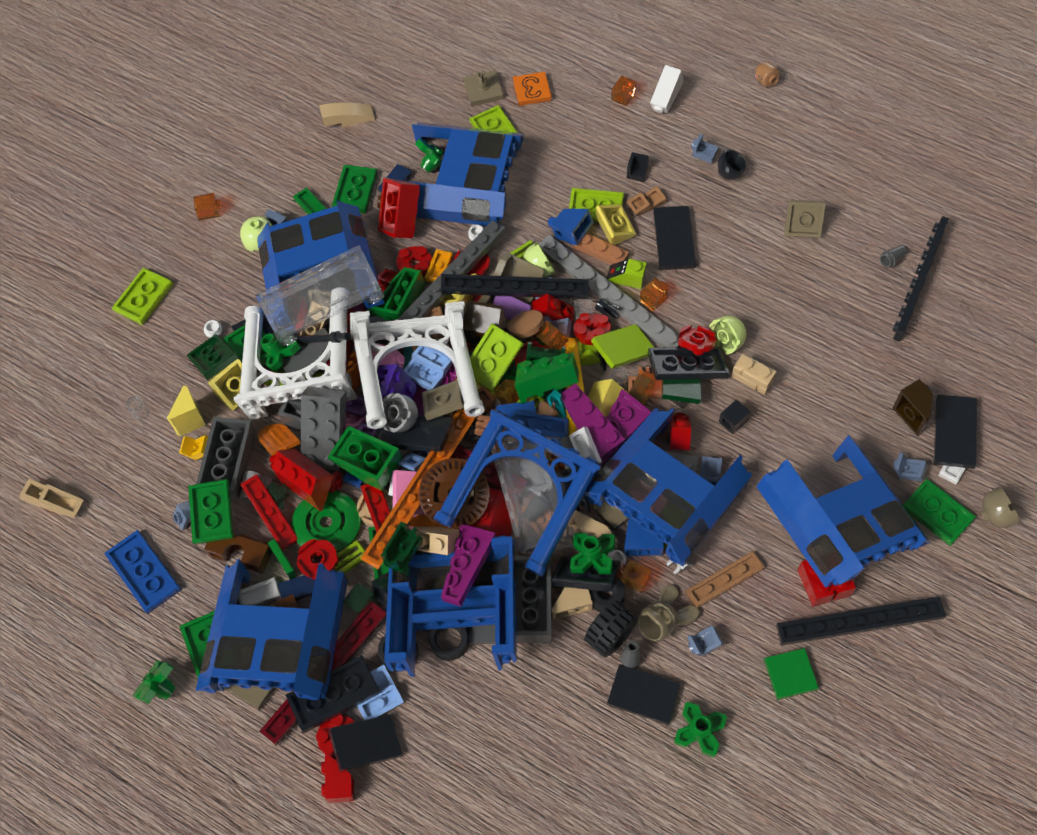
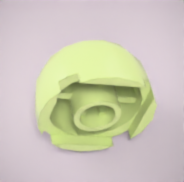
M255 216L243 223L240 229V237L246 249L252 252L253 250L259 251L257 243L259 234L267 222L270 227L273 226L269 220L264 217Z
M538 242L526 249L523 259L543 268L545 272L542 278L550 277L556 273Z
M726 315L713 320L709 326L715 333V339L717 338L715 347H721L726 352L724 354L737 351L746 340V328L737 317Z

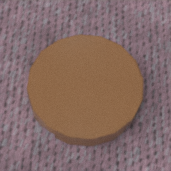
M524 311L514 316L508 323L507 328L510 335L514 338L515 336L521 339L536 334L539 331V327H543L544 318L539 311Z

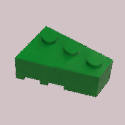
M404 267L382 292L384 304L367 309L370 317L379 316L387 321L397 320L420 296L426 284L421 271Z
M563 353L558 356L543 357L538 360L518 363L515 387L521 404L526 403V399L537 395L538 398L544 396L543 392L553 388L557 391L578 383L579 370L574 353Z

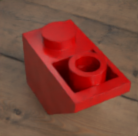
M546 294L532 302V310L541 312L543 318L548 316L552 321L569 318L572 324L574 323V307L552 295Z
M675 413L670 421V449L690 450V416H686L685 413Z
M326 754L325 761L321 762L322 775H325V783L321 785L322 797H325L328 803L355 801L353 776L348 771L339 772L337 761L329 754Z

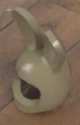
M667 585L660 592L657 602L641 611L638 616V627L641 633L649 640L661 641L668 637L676 626L694 622L699 617V610L693 605H688L675 612L671 605L678 596V590L672 585Z

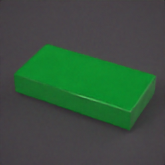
M307 187L293 196L294 201L307 215L327 209Z
M276 540L269 541L268 544L289 579L297 578V574Z

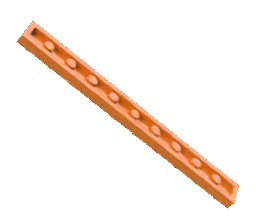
M464 408L457 410L452 417L455 423L443 451H430L361 556L363 561L376 569H379L382 565L383 560L380 555L399 523L404 522L408 524L419 507V486L424 474L437 462L450 459L476 417H469L465 414Z

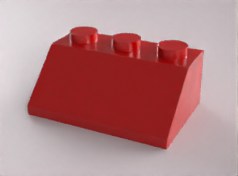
M383 178L378 231L394 238L414 237L420 185L408 181Z
M296 449L278 450L272 469L280 482L313 507L323 511L333 475Z
M489 488L487 508L483 515L470 526L494 532L497 537H511L520 502L500 490Z

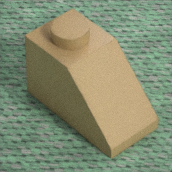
M565 587L551 610L552 620L592 610L593 603L589 590Z

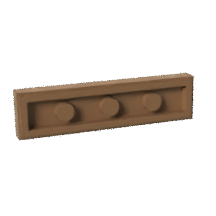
M752 551L685 590V594L693 606L698 609L761 572L765 566L755 552Z

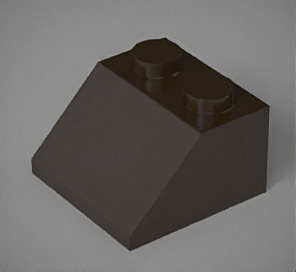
M467 301L463 325L467 342L479 344L491 323L506 333L509 332L502 306Z
M920 379L916 380L900 391L893 406L895 412L917 437L921 435L930 419L932 392L929 386Z

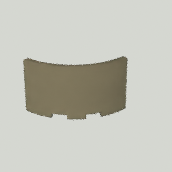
M505 252L500 257L493 276L542 278L545 270L511 253ZM482 295L478 302L492 305L496 296ZM512 296L529 305L534 298Z

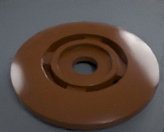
M450 458L437 462L427 470L420 482L419 502L421 508L433 523L443 528L459 529L460 524L472 525L483 515L489 502V485L483 472H481L473 486L474 498L471 505L467 503L470 499L469 494L451 528L433 519L436 512L440 511L448 496L449 489L453 487L467 461L464 459ZM437 482H439V483H440V486H439V489H438V499H439V501H438V502H435V499H434V489H435V486H436Z

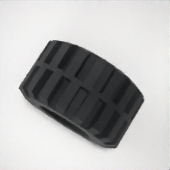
M618 600L613 601L591 623L584 641L605 658L613 654L627 639L636 625L638 616Z

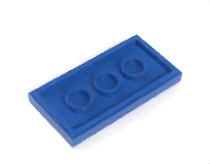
M136 530L104 553L147 614L182 590L139 530Z

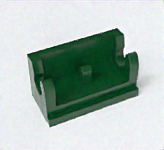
M528 342L526 361L558 356L565 353L566 346H562V349L558 350L534 347L532 342Z
M399 523L380 555L386 567L404 573L423 540L415 527L411 531L406 523Z

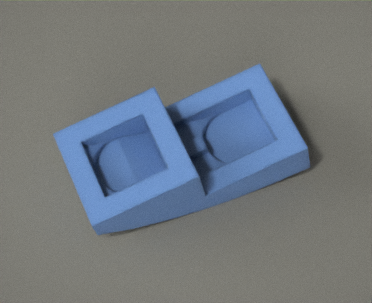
M421 451L418 454L411 452L399 461V465L412 471H418L430 452Z

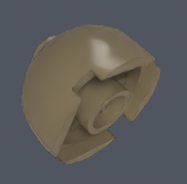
M1001 487L990 491L983 498V511H980L985 522L990 521L998 528L1011 527L1020 522L1016 511L1011 506V501Z

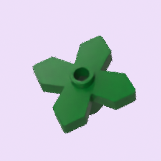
M418 139L415 145L425 153L420 165L424 170L432 173V171L441 167L444 151L433 143L430 145L426 141Z
M279 331L276 335L267 334L260 342L262 344L260 362L261 364L265 363L267 368L275 373L283 365V359L286 356L294 355L301 346L294 339L289 340L282 331Z
M575 533L573 546L580 553L571 558V572L584 573L593 565L599 574H612L613 561L606 554L615 548L614 534H602L599 538L588 536L586 533Z
M157 660L132 696L147 704L151 702L154 696L167 700L175 690V685L167 678L174 667L167 662Z
M686 702L682 717L689 726L677 730L674 744L687 748L697 741L702 754L714 758L717 754L719 743L712 733L724 729L727 715L714 711L710 715L705 716L702 715L699 705ZM701 727L704 731H700L697 728Z

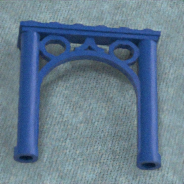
M491 410L490 420L440 511L436 512L433 519L451 528L479 475L493 461L501 458L517 457L537 464L550 476L557 491L556 509L531 557L524 566L527 570L543 577L546 571L545 567L588 485L593 477L597 476L601 466L597 465L598 462L590 457L586 459L580 456V452L570 447L566 449L561 446L562 443L554 438L549 440L543 437L544 434L541 431L526 428V424L517 419L513 421L507 418L508 415L503 411L497 410L496 412ZM506 436H512L519 441V447L515 450L507 451L502 444V440ZM523 439L537 446L535 449H525V452H521L524 445ZM497 441L501 452L489 456ZM544 451L559 457L551 463V468L547 465L549 461L545 458ZM559 463H563L570 467L572 473L566 478L557 477L554 467ZM572 481L565 496L563 497L562 487L560 483H568Z

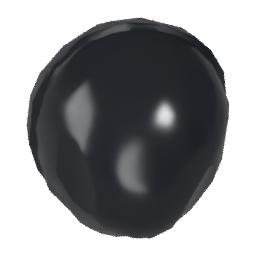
M726 149L718 161V174L727 180H736L742 177L746 168L745 159L737 151Z

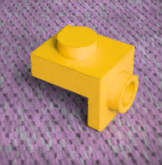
M204 435L197 439L184 436L179 453L194 460L202 458L208 436Z

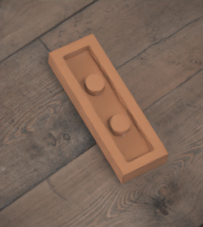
M588 233L584 235L578 245H573V248L610 265L626 260L629 256L628 251Z

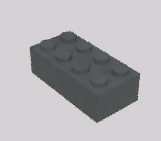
M308 386L301 394V453L324 470L339 472L341 467L329 460L328 456L346 430V391Z
M213 417L196 484L228 479L231 500H239L240 492L242 491L240 484L243 473L247 470L256 433L251 420Z
M514 556L517 643H552L551 557L545 567L546 571L543 577L524 567L531 556Z

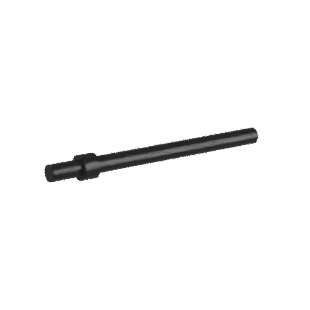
M333 331L330 334L288 338L289 340L294 339L298 344L329 341L340 343L342 340H349L351 335L349 332Z

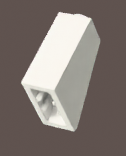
M665 65L650 102L655 112L668 113L684 82L680 69Z

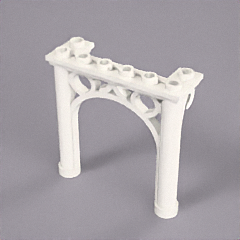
M337 287L331 291L329 334L333 331L347 332V307L350 300V292L346 288ZM248 306L245 309L244 318L246 324L240 394L234 397V401L250 420L268 416L263 406L301 399V394L308 386L346 391V402L357 399V395L352 389L350 374L346 372V340H342L340 343L329 341L323 354L315 362L301 370L290 373H274L263 368L260 362L263 309L258 306ZM329 359H330V366H328V365L326 364V362H327ZM257 369L262 373L259 377H257ZM319 369L325 370L322 376L312 378L313 374ZM273 380L269 387L260 388L265 381Z
M464 301L445 303V315L370 323L369 311L350 313L351 340L355 344L367 411L366 422L369 428L378 429L387 423L377 375L378 365L392 351L408 346L431 347L447 355L455 367L465 414L469 417H476L484 412V405L479 397L463 331ZM440 333L445 337L437 341L429 336ZM386 339L390 343L384 347L377 345L375 341ZM448 341L451 342L452 349L446 345ZM371 349H372L374 352H377V355L375 356L374 360H373V357H372V351H371Z

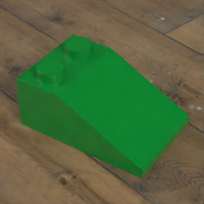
M348 426L332 449L328 459L366 484L383 491L393 475L392 471L397 469L399 461L402 460L399 448Z

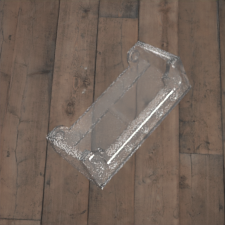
M360 245L255 295L282 346L293 344L298 337V333L364 301L375 304L385 297Z
M512 436L504 437L502 440V444L507 451L515 450L519 447V441ZM523 439L524 445L521 452H525V449H535L537 446ZM497 441L492 449V454L501 452ZM544 451V456L548 460L547 451ZM501 458L495 461L517 545L519 551L524 556H531L556 509V487L547 472L537 464L523 458ZM567 525L554 552L573 546L575 531L572 526L569 527Z

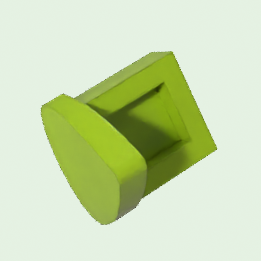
M577 341L581 365H591L600 362L598 351L594 345H585Z

